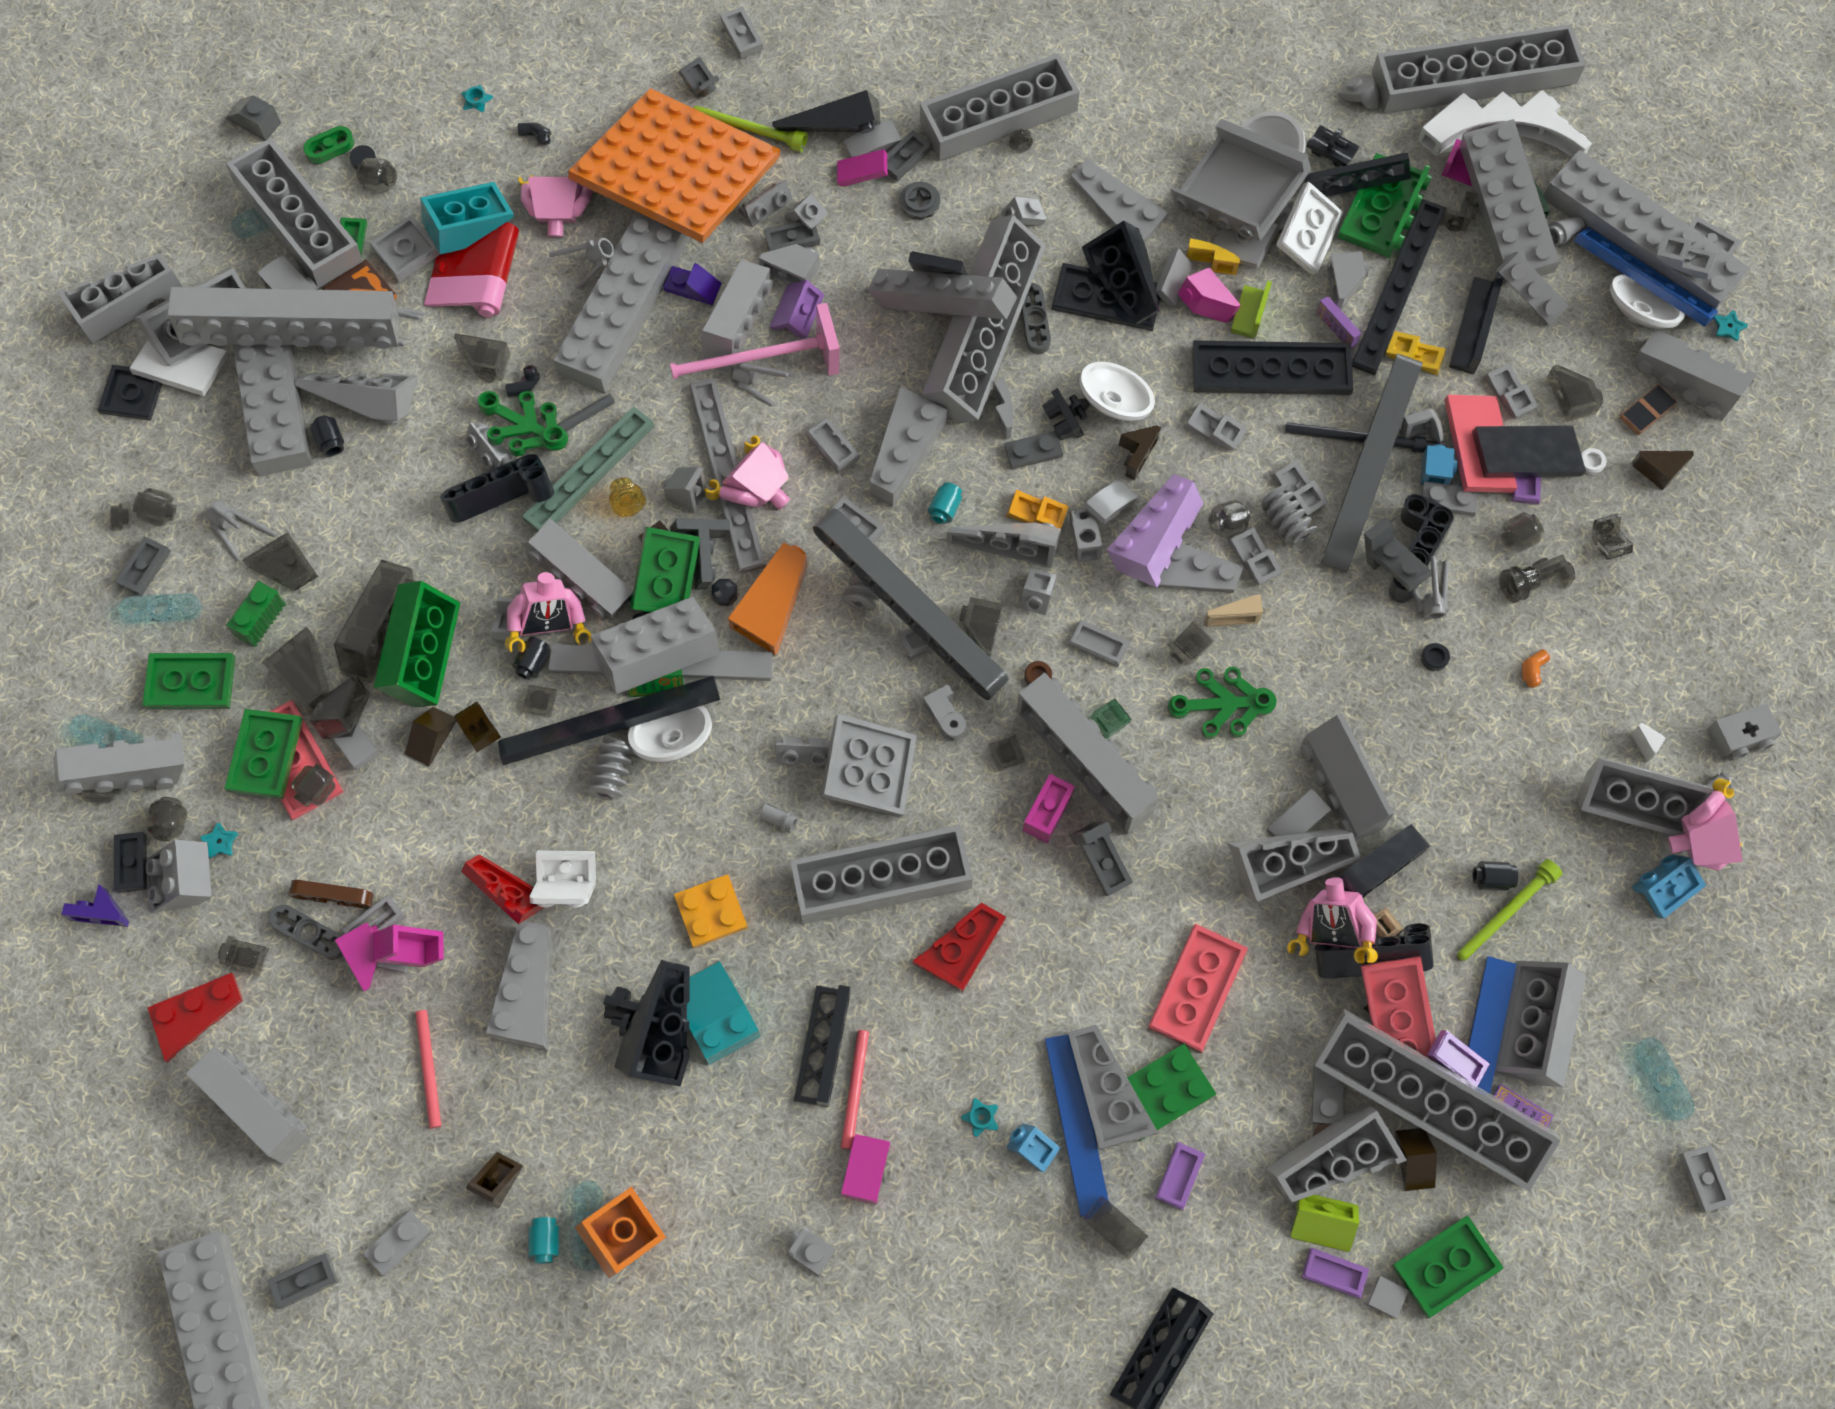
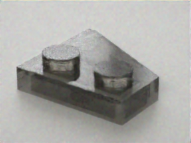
M288 532L243 559L248 568L293 591L298 590L318 577Z

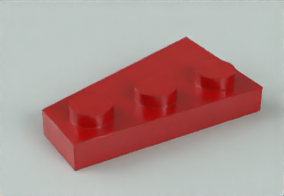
M479 854L465 862L461 872L518 925L545 908L530 903L533 886Z
M981 902L955 924V927L935 941L927 951L914 959L912 964L963 993L1004 924L1006 916Z
M233 973L147 1007L164 1060L167 1063L184 1047L195 1041L206 1029L217 1023L243 1001Z

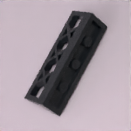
M1401 153L1309 173L1304 181L1305 183L1310 182L1323 195L1328 197L1411 179L1408 153Z
M1498 272L1493 281L1474 277L1451 356L1450 368L1475 374L1483 356L1504 279Z
M816 985L794 1102L829 1108L851 996V987L839 985L838 989ZM821 993L837 996L834 1009L827 1014L819 1005ZM819 1010V1012L822 1014V1017L816 1020L817 1013ZM833 1015L832 1022L828 1018ZM826 1020L831 1027L829 1037L819 1042L814 1035V1028ZM813 1038L817 1045L811 1049ZM827 1043V1049L825 1051L823 1046ZM820 1048L825 1055L824 1064L814 1072L808 1063L810 1054ZM808 1068L811 1074L805 1078L806 1069ZM822 1072L820 1080L817 1075ZM814 1077L819 1084L817 1098L801 1096L803 1084Z
M1172 1287L1109 1395L1132 1409H1159L1214 1313L1200 1300ZM1178 1299L1186 1302L1181 1313L1172 1315V1308ZM1168 1327L1169 1333L1165 1340L1157 1343L1156 1336L1159 1330ZM1152 1354L1153 1361L1150 1366L1141 1370L1140 1363L1143 1358ZM1136 1381L1137 1388L1131 1399L1122 1395L1127 1385Z

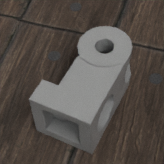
M1087 509L1070 511V523L1077 562L1101 559L1102 542L1095 516Z
M947 684L923 698V705L942 736L950 742H956L962 739L965 734L966 721L962 715L956 713L950 701L953 700V692Z

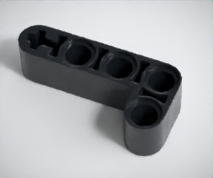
M528 454L445 490L441 494L440 499L450 520L454 523H459L527 493L534 502H543L550 499L555 492L540 458L536 454Z
M1412 494L1405 499L1400 518L1403 524L1418 532L1408 550L1429 568L1431 556H1436L1448 535L1454 516L1448 507L1423 495ZM1410 509H1414V510L1418 511L1419 513H1414V512L1410 511ZM1434 521H1439L1443 523V525L1437 524ZM1423 542H1429L1432 545L1428 546L1425 545ZM1393 577L1389 588V595L1396 602L1406 603L1411 600L1419 586L1409 592Z
M1410 824L1355 863L1338 878L1343 880L1344 891L1358 892L1364 899L1370 892L1427 851L1431 845Z
M1415 923L1407 925L1403 929V936L1375 938V944L1372 945V948L1377 952L1378 957L1374 963L1420 956L1423 972L1434 967L1431 930L1427 924ZM1317 944L1315 946L1318 975L1322 978L1362 976L1361 965L1373 963L1367 962V953L1364 955V963H1357L1354 959V952L1357 948Z

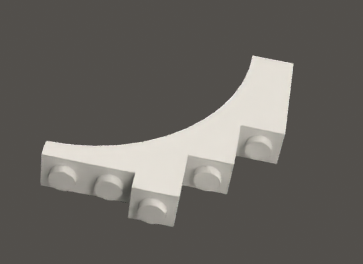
M1543 90L1522 107L1504 92L1500 93L1484 108H1481L1475 100L1463 93L1422 127L1417 140L1433 155L1437 156L1445 149L1453 146L1456 139L1461 140L1463 133L1514 119L1519 136L1545 142L1571 157L1579 150L1587 154L1592 144L1585 135L1579 133L1564 118L1557 114L1561 105Z

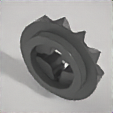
M914 182L907 185L901 191L899 203L903 213L909 214L912 219L920 217L923 220L925 216H933L934 212L939 209L940 195L931 184ZM917 194H920V197L924 200L922 207L918 206V203L915 202Z

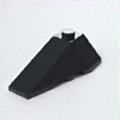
M868 90L773 121L772 125L775 129L781 131H860L861 134L868 133L875 129L874 126L881 124L879 101Z
M1123 220L1082 246L1089 269L1104 283L1105 288L1115 296L1118 303L1136 324H1140L1160 312L1148 252L1139 228Z
M661 959L622 1039L614 1067L628 1077L681 1087L689 1061V1048L687 1047V1031H689L687 1003L690 1001L689 966Z

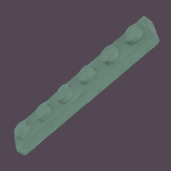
M633 406L553 485L554 495L546 501L536 502L522 515L523 520L537 532L549 519H552L557 524L654 428L653 421Z

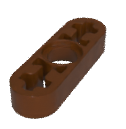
M291 880L288 896L321 903L334 901L337 902V905L369 909L371 908L374 893L360 888Z

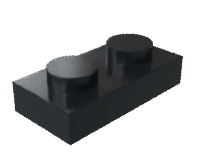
M144 832L114 835V890L117 893L147 890V874L145 870L147 863V835Z

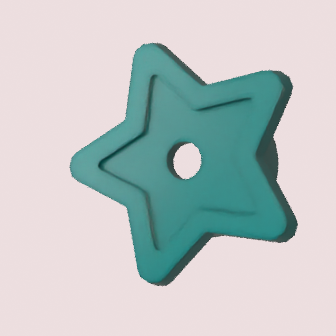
M481 85L471 87L461 93L466 100L463 107L464 110L475 108L480 112H484L485 103L493 99V95L486 94Z
M1731 311L1727 316L1716 315L1714 318L1718 325L1716 336L1731 338L1736 342L1739 340L1740 331L1748 326L1747 323L1738 320L1735 311Z
M217 823L212 833L203 835L200 839L203 842H207L209 858L217 854L231 856L233 854L232 844L238 833L235 831H225L222 824ZM222 839V842L218 844L217 840Z
M974 1098L972 1110L962 1115L961 1119L972 1125L975 1137H978L985 1129L996 1131L998 1130V1125L994 1115L998 1105H984L977 1098ZM979 1115H983L984 1119L979 1120Z

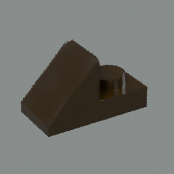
M1156 425L1121 434L1119 446L1130 451L1124 463V466L1127 467L1125 476L1133 480L1136 479L1156 445L1162 427Z

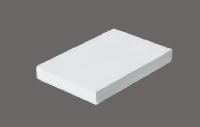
M1310 182L1304 183L1276 246L1312 275L1318 274L1344 212Z
M147 340L131 365L130 370L132 374L205 396L226 362L228 353L226 350L205 345L168 366Z

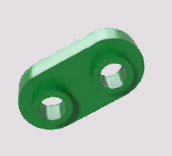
M337 126L308 139L303 149L310 162L321 164L350 151L354 146L355 140L349 128Z

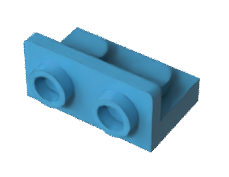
M1669 855L1663 858L1660 862L1661 864L1654 870L1644 873L1639 878L1640 881L1632 886L1635 892L1645 895L1658 918H1666L1706 886L1690 857Z

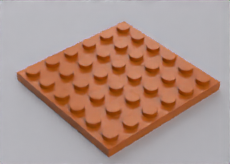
M650 88L568 171V179L703 243L773 166L780 156L781 149Z

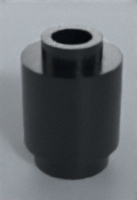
M326 415L314 419L310 425V430L318 450L325 457H332L342 453L344 450V439L336 419Z
M532 636L527 641H524L525 650L522 653L518 652L512 664V667L516 669L515 674L526 680H530L531 677H538L549 655V645L543 640Z
M1480 861L1477 867L1473 868L1472 878L1474 884H1478L1480 890L1508 891L1510 888H1516L1518 884V869L1516 865H1510L1509 862Z

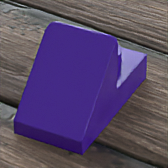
M694 263L691 271L672 266L663 288L665 292L713 306L722 283L699 264Z
M101 885L97 887L94 904L88 901L77 900L75 904L64 903L62 915L70 921L128 927L129 924L128 919L109 891Z

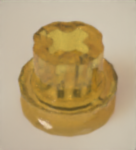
M628 477L615 479L611 483L609 503L615 514L628 517L639 513L643 509L646 498L640 486L634 484Z

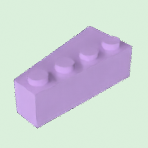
M1173 474L1109 546L1107 552L1119 572L1156 588L1161 582L1160 575L1163 569H1168L1171 563L1170 557L1174 549H1179L1183 541L1181 537L1184 531L1190 529L1203 505L1194 481Z

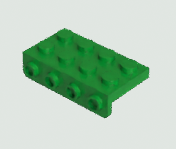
M1375 153L1373 159L1383 158L1386 156ZM1425 165L1423 171L1410 166L1411 179L1358 190L1337 238L1390 258L1393 250L1399 251L1405 238L1401 234L1403 229L1408 230L1414 218V215L1410 214L1412 209L1417 210L1423 198V195L1419 194L1421 189L1427 190L1432 178L1428 174L1431 166Z

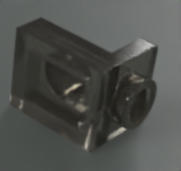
M228 936L218 952L219 964L228 970L260 976L269 948L238 941L235 937Z

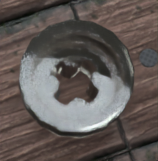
M1513 566L1510 569L1502 570L1499 576V584L1506 598L1512 603H1518L1520 600H1526L1530 595V591L1540 587V577L1531 566L1524 569Z

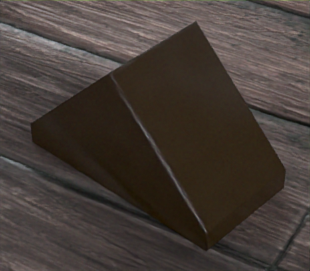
M1639 451L1632 461V466L1663 490L1686 467L1694 456V452Z
M432 707L413 720L405 755L430 767L457 722L454 716Z
M1422 1128L1395 1131L1396 1143L1407 1160L1400 1163L1405 1191L1435 1188L1437 1153L1427 1132Z
M497 1152L467 1184L466 1189L500 1208L523 1165Z

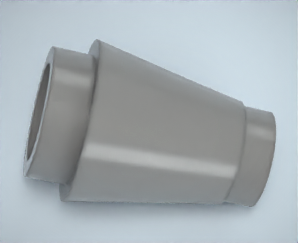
M1580 216L1550 223L1549 230L1554 246L1565 245L1584 229L1585 224Z

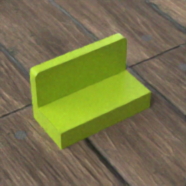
M1267 280L1264 290L1244 285L1239 300L1241 306L1235 314L1231 333L1256 339L1272 281Z
M1315 1194L1296 1201V1217L1291 1230V1238L1349 1252L1359 1226V1205Z

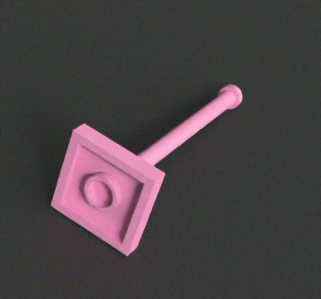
M827 303L817 305L816 337L680 365L671 363L670 369L673 380L679 379L678 376L813 348L822 350L828 375L839 374L840 347Z

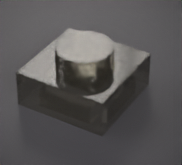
M529 685L523 712L525 714L551 718L557 690Z

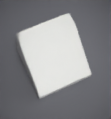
M1640 723L1631 734L1647 762L1655 756L1666 739L1663 735L1643 723Z

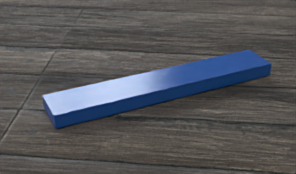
M1587 227L1575 238L1574 242L1704 327L1717 315L1718 310L1592 228Z
M1487 956L1485 960L1468 1047L1489 1063L1478 1087L1488 1093L1491 1092L1517 965Z
M1069 1035L1045 1038L1080 1217L1110 1212L1094 1127Z

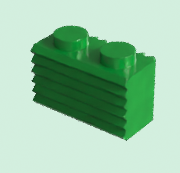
M257 581L225 626L236 638L256 647L258 646L257 642H261L260 638L264 637V633H267L270 625L274 624L273 620H276V616L280 615L279 611H283L282 607H285L286 603L277 590Z

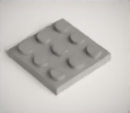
M837 714L834 717L820 797L896 817L903 816L917 735Z

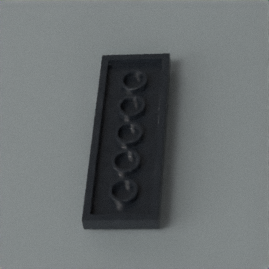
M1193 340L1192 343L1193 392L1352 395L1354 390L1351 343Z

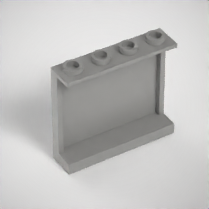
M1221 119L1216 125L1217 139L1181 189L1173 186L1170 189L1174 203L1178 208L1182 210L1188 209L1204 220L1210 219L1217 222L1224 229L1231 228L1247 239L1253 238L1261 241L1311 171L1308 154Z

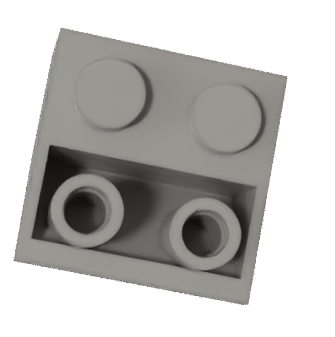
M174 840L147 858L145 870L149 876L148 901L151 903V913L200 905L212 897L207 842Z

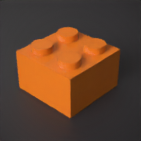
M632 1186L574 1227L608 1278L616 1275L666 1238Z

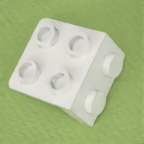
M538 850L536 853L537 882L531 892L530 903L537 904L540 907L567 904L568 907L572 908L587 904L596 885L595 851Z

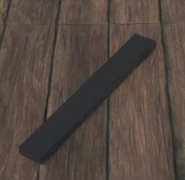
M1425 199L1421 200L1354 356L1352 367L1376 375L1446 207Z
M714 676L498 740L500 759L503 765H507L719 701L721 699Z

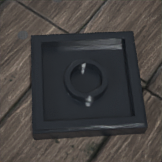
M112 365L98 412L99 414L151 421L162 383L132 374L130 367Z

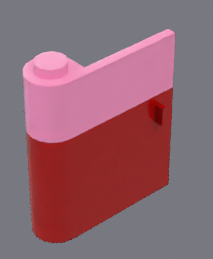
M506 222L465 249L437 256L424 305L430 307L472 305L483 317L491 318L494 315H498L509 277L519 229L515 225Z

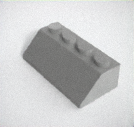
M226 268L192 286L199 288H245L234 268ZM170 299L135 317L136 322L150 344L168 366L207 345L198 344L192 346L180 343L168 317Z
M1340 713L1306 734L1302 742L1301 751L1306 761H1311L1315 768L1314 777L1319 786L1323 785L1328 793L1326 796L1327 803L1332 811H1337L1341 819L1339 820L1340 828L1352 832L1356 841L1383 830L1394 812L1343 714Z
M1598 757L1586 772L1577 800L1581 811L1675 836L1684 834L1682 818L1701 805L1714 791V788Z
M1516 960L1517 965L1495 1072L1542 1086L1564 1087L1586 975L1567 962Z

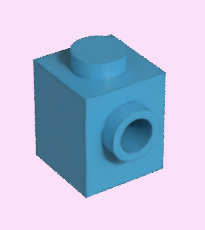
M1427 445L1422 456L1420 485H1423L1424 482L1449 485L1453 475L1455 476L1458 466V460L1454 459V449L1446 448L1443 445Z

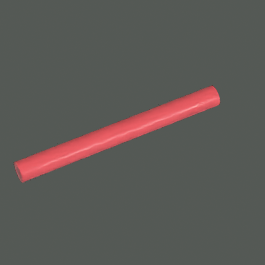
M420 1010L415 1012L429 1128L433 1129L442 1126L427 1010Z
M857 1030L841 1149L851 1150L854 1140L869 1032L865 1030Z

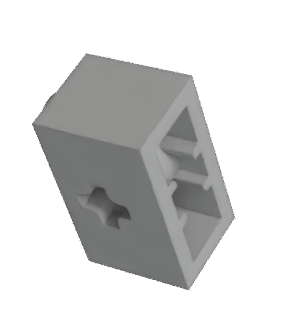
M1768 704L1716 720L1708 728L1722 759L1732 756L1733 760L1748 755L1750 749L1757 747L1759 751H1763L1774 746V740L1782 734Z

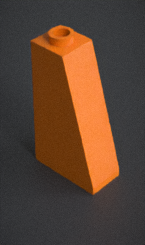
M783 542L728 618L731 629L765 650L772 652L773 655H776L779 651L808 566L807 555L800 547L796 545L790 546Z

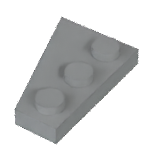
M1181 543L1179 549H1174L1170 557L1171 563L1168 569H1163L1160 575L1161 582L1158 587L1234 593L1244 567Z

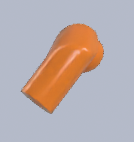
M1544 649L1539 650L1522 663V678L1530 688L1540 685L1542 681L1540 667L1550 660L1548 652Z

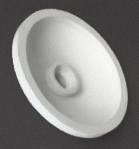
M1262 112L1252 116L1240 126L1300 152H1305L1306 141L1301 126L1292 116L1284 112Z
M1625 274L1615 277L1610 285L1614 302L1621 312L1635 324L1666 329L1679 325L1684 318L1683 312Z
M1094 362L1087 365L1080 375L1079 383L1085 398L1094 408L1111 418L1122 421L1141 420L1146 418L1154 407L1155 398L1148 384L1136 373L1123 366L1110 362Z
M704 706L692 708L630 727L628 733L629 744L633 752L643 759L654 762L675 761L692 754L702 746L710 735L712 720Z

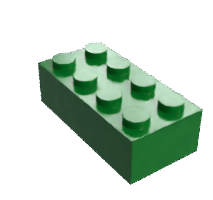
M423 581L398 584L373 688L411 707L418 708L438 705L461 602Z

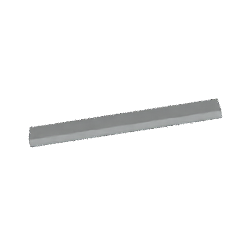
M712 378L691 383L689 386L713 476L719 482L720 487L725 486L722 482L735 469L738 461L716 380ZM719 497L724 517L730 520L729 536L739 573L765 568L766 564L750 507Z
M551 644L550 673L605 675L595 659L592 645ZM719 650L718 655L683 668V678L704 679L714 676V679L771 681L773 654L772 652Z

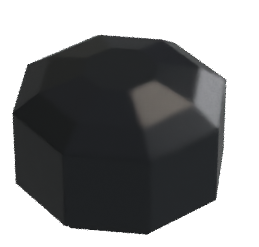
M731 579L717 580L712 585V599L719 606H730L737 600V585Z

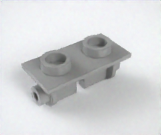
M786 180L779 183L774 182L771 187L760 193L761 196L759 198L756 196L749 202L742 204V208L739 209L740 213L744 218L748 216L752 227L793 200Z
M470 422L466 435L467 445L480 456L481 462L486 469L492 470L512 461V456L502 444L493 447V444L489 443L487 437L488 425L480 423L475 426L473 422Z
M783 736V739L778 738L776 743L777 763L788 765L796 763L813 764L815 766L826 765L830 741L828 738H809L808 744H803V737Z

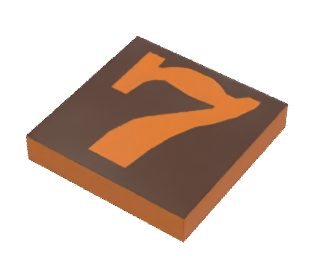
M367 259L323 287L324 290L393 291ZM393 291L394 299H396L397 296H396L395 292Z

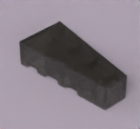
M381 559L334 643L342 675L373 683L381 658L398 584L415 582L412 568Z

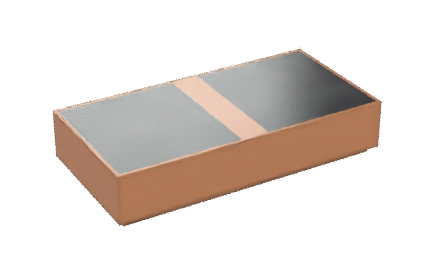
M1658 384L1624 411L1619 418L1639 436L1677 404V401Z

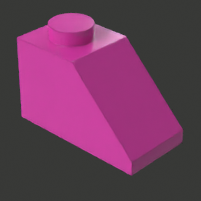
M1210 268L1186 277L1178 292L1179 297L1193 313L1224 323L1232 321L1241 306Z
M368 922L335 940L363 991L370 988L378 963L373 962V933L379 931L376 924L370 927Z

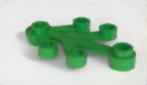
M485 391L478 396V406L482 413L488 416L496 414L515 424L501 428L497 426L489 428L487 437L490 444L499 445L507 437L531 433L538 436L524 440L521 438L512 439L509 442V450L516 457L522 456L527 449L545 447L550 451H559L568 444L567 432L562 427L557 426V409L555 404L546 402L540 407L541 416L546 420L547 428L537 424L534 409L535 396L530 391H523L519 394V404L524 409L525 417L501 405L499 396L493 391ZM524 398H531L530 401H523Z
M1228 667L1224 672L1223 680L1226 684L1237 687L1246 695L1244 697H1236L1213 678V673L1210 669L1202 668L1197 672L1196 683L1201 687H1206L1218 698L1188 700L1183 695H1176L1170 699L1167 708L1169 714L1177 719L1186 717L1189 711L1220 710L1212 720L1206 721L1203 724L1201 732L1206 739L1216 738L1219 729L1237 709L1249 708L1241 719L1233 720L1229 727L1230 734L1233 737L1240 738L1245 735L1247 727L1258 715L1270 714L1275 709L1277 699L1275 694L1267 688H1254L1241 677V672L1236 667ZM1234 673L1237 678L1230 679L1227 674ZM1206 674L1209 680H1201L1200 675ZM1264 697L1268 703L1262 704L1258 701V698ZM1182 702L1185 707L1179 709L1175 706V703ZM1240 725L1243 731L1237 732L1233 726ZM1206 727H1213L1215 733H1208Z

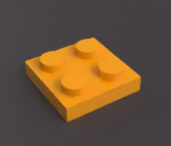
M728 874L674 894L693 949L748 928Z

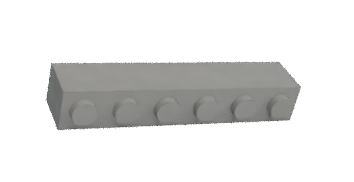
M878 269L867 289L879 305L885 309L1007 319L1017 299L1015 293L1001 277Z

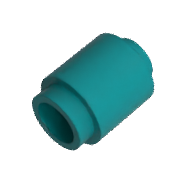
M944 482L942 486L938 487L927 510L934 522L939 524L952 522L962 501V489L950 482Z
M533 1218L532 1226L528 1227V1257L534 1258V1263L536 1264L553 1263V1257L559 1256V1226L556 1225V1218Z

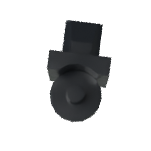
M1322 125L1318 127L1306 145L1313 154L1319 157L1324 156L1333 161V165L1337 167L1349 165L1360 146L1342 137V130L1337 129L1333 132Z
M1058 388L1051 391L1053 398L1044 403L1042 407L1050 420L1062 413L1064 414L1066 419L1054 425L1060 439L1064 440L1073 435H1076L1077 438L1084 436L1085 434L1074 416L1078 415L1081 420H1085L1088 417L1085 412L1090 406L1086 398L1078 400L1074 394L1069 397L1071 405L1068 406Z
M616 987L611 996L606 995L603 1001V1005H605L604 1018L611 1019V1025L620 1027L619 1036L624 1037L640 1002L630 1001L631 991L628 989Z

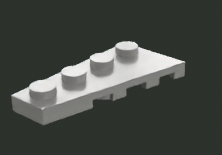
M1088 159L1071 175L1073 183L1100 209V212L1106 219L1108 218L1114 226L1124 220L1139 228L1144 243L1168 216L1166 211Z
M1092 1025L1068 1032L1099 1149L1102 1150L1159 1134L1099 1027Z

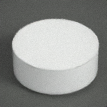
M1588 448L1581 453L1586 474L1597 475L1603 471L1607 460L1602 451L1596 448Z

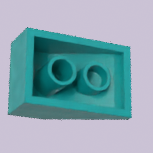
M495 182L420 197L421 220L439 254L465 249L514 218L511 208Z
M720 961L690 977V1001L687 1003V1020L689 1021V1029L708 1065L761 1037L758 1027Z

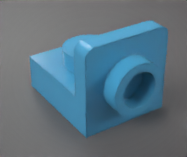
M1022 1124L1012 1132L1010 1142L1007 1145V1149L1018 1153L1040 1172H1045L1060 1150V1147L1037 1127L1028 1124Z

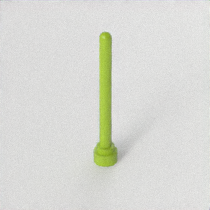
M693 107L732 127L785 142L787 146L791 147V150L802 153L804 148L801 145L805 147L808 134L803 131L796 130L795 132L791 131L788 133L704 107Z
M1545 859L1537 867L1536 877L1458 951L1457 958L1460 961H1466L1543 885L1554 884L1563 875L1559 866L1550 859Z

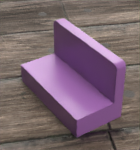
M808 280L788 284L772 319L770 328L773 330L787 328L797 337L807 338L816 317L817 305L821 304L825 294Z

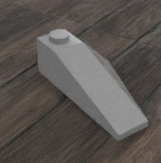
M306 373L295 380V386L372 419H381L383 423L393 424L399 422L401 418L409 413L417 376L383 373V377L371 379L367 378V373H357V375L342 378V374Z
M1035 522L948 527L947 543L1052 568L1061 529L1056 528L1050 523L1039 524Z

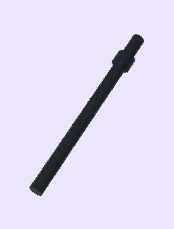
M1286 422L1285 433L1361 443L1365 442L1368 432ZM1397 436L1393 447L1412 449V452L1423 453L1427 445H1443L1447 447V443L1426 440V437L1414 436V438Z

